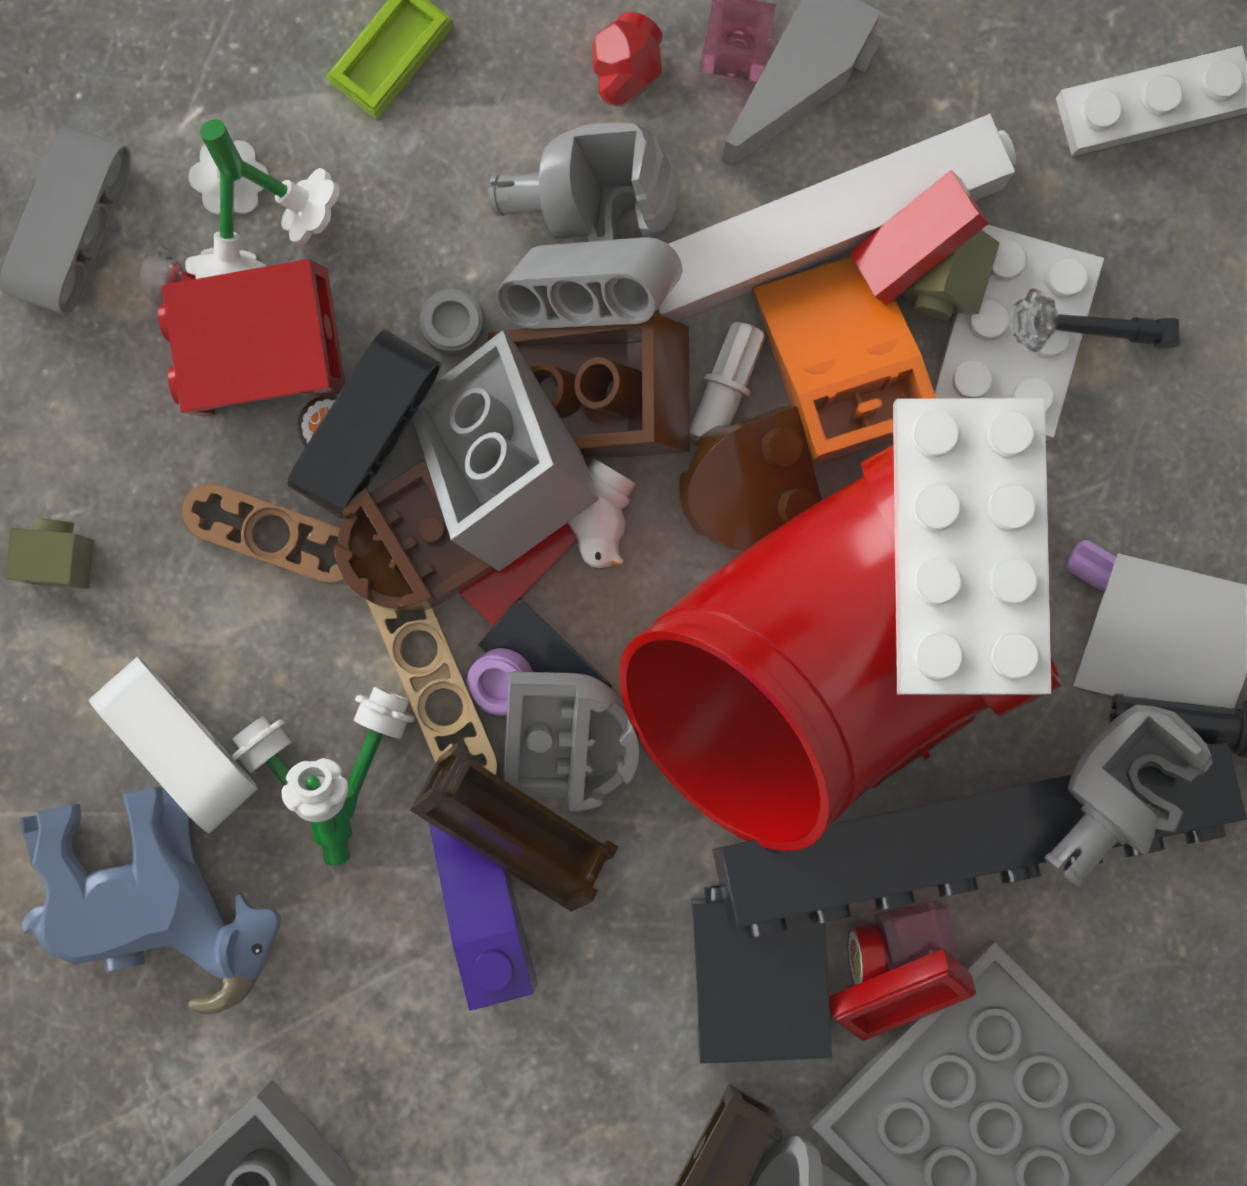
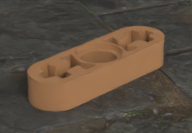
M218 484L200 485L186 496L182 505V519L188 531L197 538L325 584L339 585L346 583L337 564L331 567L329 573L323 572L324 561L309 553L301 551V563H292V559L302 547L305 526L313 528L306 539L324 547H330L334 539H338L340 527ZM217 497H221L220 507L242 518H245V507L247 505L252 506L253 510L247 515L242 525L241 542L236 543L233 541L240 530L230 525L214 522L210 531L205 530L207 520L199 515L201 506L203 504L214 505ZM280 517L289 526L290 537L288 543L277 552H265L257 544V528L267 518Z

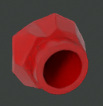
M635 12L623 13L615 22L597 33L592 45V69L599 78L598 92L602 100L608 105L622 107L634 101L662 73L659 47L663 38L662 32L658 25L645 15Z

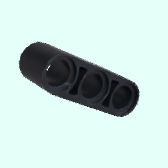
M384 329L381 331L362 356L296 461L288 478V487L343 520L342 513L347 504L360 491L369 488L428 394L439 373L441 362L388 330Z

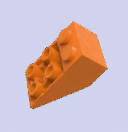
M852 256L752 288L789 404L798 408L813 466L893 441V404L896 399H936L921 352L896 300L893 299L885 305L875 298Z

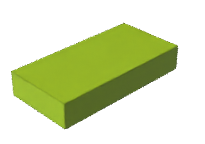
M387 0L326 75L329 84L378 121L454 27L452 18L429 0Z

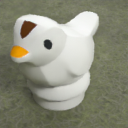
M593 457L587 468L599 500L570 520L568 524L578 539L579 552L583 561L592 568L606 569L612 565H622L624 562L619 552V541L624 535L626 527L622 509L632 501L628 497L636 483Z

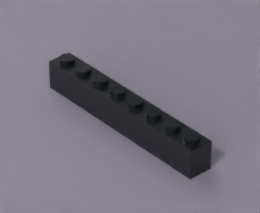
M1228 742L1208 746L1213 763L1205 774L1197 775L1190 784L1163 774L1154 766H1146L1140 769L1137 776L1143 786L1150 789L1157 796L1176 805L1184 812L1176 832L1156 830L1148 853L1165 850L1162 837L1184 833L1187 844L1226 837L1224 824L1247 820ZM1071 775L831 824L830 828L814 844L797 851H777L764 848L756 840L714 848L712 851L729 927L736 928L746 926L748 938L788 930L785 917L810 912L813 924L824 923L852 916L849 906L851 903L874 899L876 910H884L915 903L913 890L937 885L939 897L979 889L976 880L978 876L1000 872L1002 883L1041 876L1039 864L1048 862L1044 857L1056 848L1085 815L1081 810L1083 805L1068 791ZM1117 842L1112 847L1123 846L1126 857L1143 855L1128 843L1122 845ZM1081 852L1075 853L1064 866V870H1067L1081 855Z

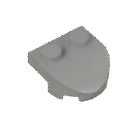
M509 672L504 781L531 798H568L570 812L584 811L601 806L606 794L613 791L623 781L629 784L636 772L639 761L638 738L629 720L624 703L610 687L594 677L578 673Z

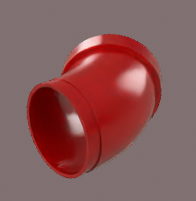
M894 444L861 462L863 477L795 516L697 585L664 612L651 627L637 635L626 646L620 660L619 685L625 710L639 740L660 771L693 806L713 822L743 840H756L764 848L777 851H797L811 846L830 828L833 821L840 818L873 785L939 736L988 708H991L996 715L1002 717L1044 696L897 695ZM1051 656L1052 692L1063 686V682Z

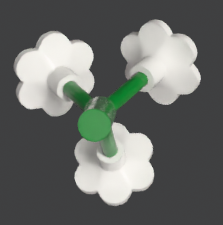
M209 120L202 125L200 135L205 144L200 150V162L191 167L188 179L190 186L196 192L202 194L205 209L212 214L220 215V231L214 234V248L205 249L200 255L187 258L185 268L188 273L196 275V279L266 267L264 263L256 260L255 254L239 250L240 236L234 232V212L242 215L251 213L258 204L257 193L264 189L275 194V201L287 208L282 216L281 225L285 231L289 232L290 241L303 245L310 239L312 234H319L327 227L331 219V208L336 203L340 192L339 185L331 180L329 172L319 168L307 180H301L297 184L290 180H285L281 183L269 176L268 170L264 165L255 161V151L249 143L242 140L233 142L225 124L221 120Z

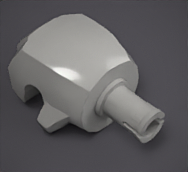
M595 123L562 133L544 148L539 172L521 175H492L489 182L491 186H498V188L489 187L488 195L490 207L496 216L523 212H542L549 232L555 239L587 237L589 242L619 239L617 221L622 212L628 208H635L639 230L643 237L658 238L666 232L667 225L673 219L681 183L669 156L663 151L649 130L635 123Z
M1134 705L1107 725L1082 753L1071 775L1068 791L1083 805L1081 810L1085 815L1056 848L1044 858L1060 872L1075 853L1081 852V855L1064 872L1065 877L1079 888L1086 876L1117 842L1122 845L1128 843L1138 852L1147 856L1156 830L1176 832L1184 812L1176 805L1157 796L1150 789L1143 786L1138 779V772L1143 767L1154 766L1163 774L1190 784L1197 775L1205 774L1213 763L1207 744L1173 711L1155 706Z

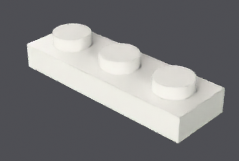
M1243 46L1061 90L1056 97L1071 156L1247 114V61Z

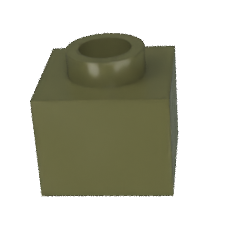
M36 518L33 530L11 528L5 579L25 584L88 589L94 540L73 533L74 523L61 520Z

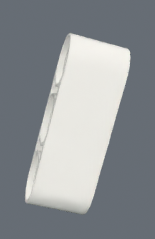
M139 656L133 659L88 699L96 712L168 794L208 834L259 789L244 769L236 761L233 762L231 755L164 680Z

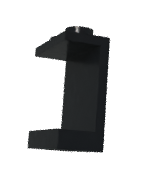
M720 885L704 887L705 898H691L698 1012L697 1040L700 1064L832 1058L825 922L813 924L810 912L785 917L788 930L748 938L746 926L738 928L729 927Z

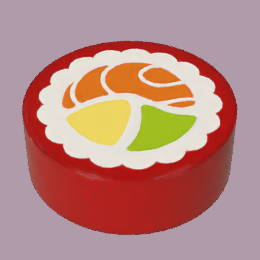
M875 924L851 926L847 938L848 962L853 984L857 985L888 972V955L883 934Z

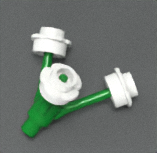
M374 686L370 698L361 694L355 698L360 705L354 721L370 730L348 782L344 777H341L342 768L334 761L325 758L311 762L302 761L290 770L278 755L280 751L292 743L281 729V726L285 724L282 719L270 725L265 717L262 716L232 739L239 748L231 756L233 762L239 759L250 774L266 763L283 784L282 799L284 804L290 811H295L299 817L311 823L314 842L322 845L324 861L327 865L343 864L350 859L347 840L352 836L350 818L354 816L358 795L383 734L401 739L407 723H412L415 720L414 715L406 711L409 699L383 688Z

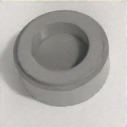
M445 289L433 294L423 305L420 313V327L432 348L446 355H459L468 352L477 345L484 331V318L478 303L468 293L457 289Z

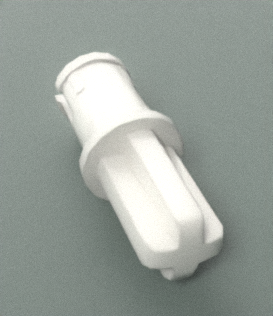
M734 322L730 326L712 374H704L702 381L707 386L690 426V438L697 441L704 433L718 425L731 426L741 399L749 398L751 391L746 386L765 341V333L760 329L741 322Z

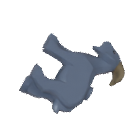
M154 787L123 794L133 840V863L96 870L91 873L86 871L73 855L72 837L81 821L80 804L37 811L35 816L20 818V826L27 845L31 865L42 878L47 894L45 905L33 908L25 916L22 929L24 933L33 932L39 945L49 956L60 958L74 965L103 959L105 972L145 964L143 955L145 950L172 947L193 959L198 965L223 983L222 990L214 995H202L191 999L188 1002L191 1010L200 1014H216L237 1005L245 999L267 964L281 925V916L274 908H254L250 906L244 895L239 893L236 895L235 921L225 925L196 861L191 834V818L165 789Z

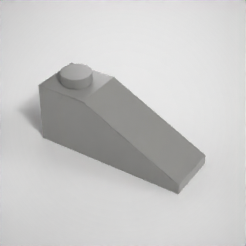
M801 0L725 141L722 161L731 166L736 165L843 90L855 69L866 73L883 38L874 34L882 11L861 0Z

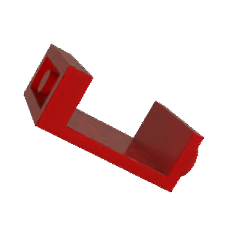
M311 259L161 285L164 304H160L158 308V321L164 338L170 342L173 366L168 370V385L173 400L180 405L181 413L205 417L215 415V408L304 393L318 396L336 395L344 387L345 378L328 268Z

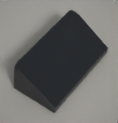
M520 597L478 644L485 652L496 648H506L519 653L529 663L533 672L584 674L600 680L610 688L613 687Z

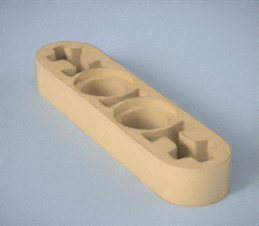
M366 599L435 763L442 754L455 745V743H451L443 750L438 737L457 734L472 723L477 735L476 737L464 738L467 748L472 755L483 753L487 760V765L483 767L498 776L499 760L497 752L479 710L469 694L467 682L435 608L424 610L426 614L425 620L406 622L393 633L389 622L402 620L399 612L382 608ZM426 631L437 642V656L432 663L425 667H413L403 657V643L407 636L413 632ZM446 688L453 690L459 695L462 700L463 709L458 721L452 725L441 726L433 722L429 717L427 704L433 693Z

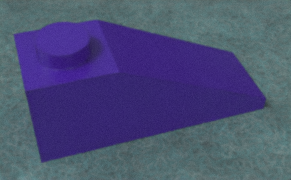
M429 823L452 945L469 1011L534 994L538 982L510 874Z

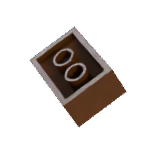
M654 313L648 321L639 324L541 329L522 328L505 331L516 344L583 457H636L690 452L689 326ZM501 331L488 333V341Z

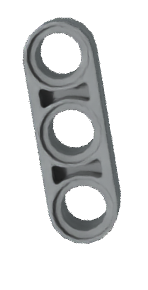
M67 124L58 130L51 142L4 260L0 277L3 293L62 315H67L74 309L83 292L129 174L131 151L128 146Z
M650 237L540 245L531 248L497 288L495 298L502 314L510 322L521 328L541 329L639 324L648 321L678 283L683 271L682 263L678 254L670 245L657 238Z

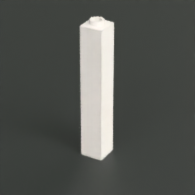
M988 114L669 242L667 244L676 251L681 260L683 271L680 280L655 313L678 321L752 291L753 287L785 278L850 252L950 170L962 179L975 201L1003 190L1015 173L1013 166L1016 164V153L1012 141L1004 130H997L991 114Z

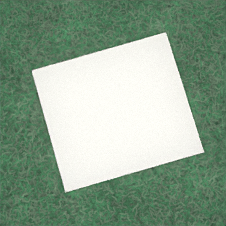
M1118 553L1073 687L1109 696L1123 694L1128 697L1234 709L1247 675V585Z

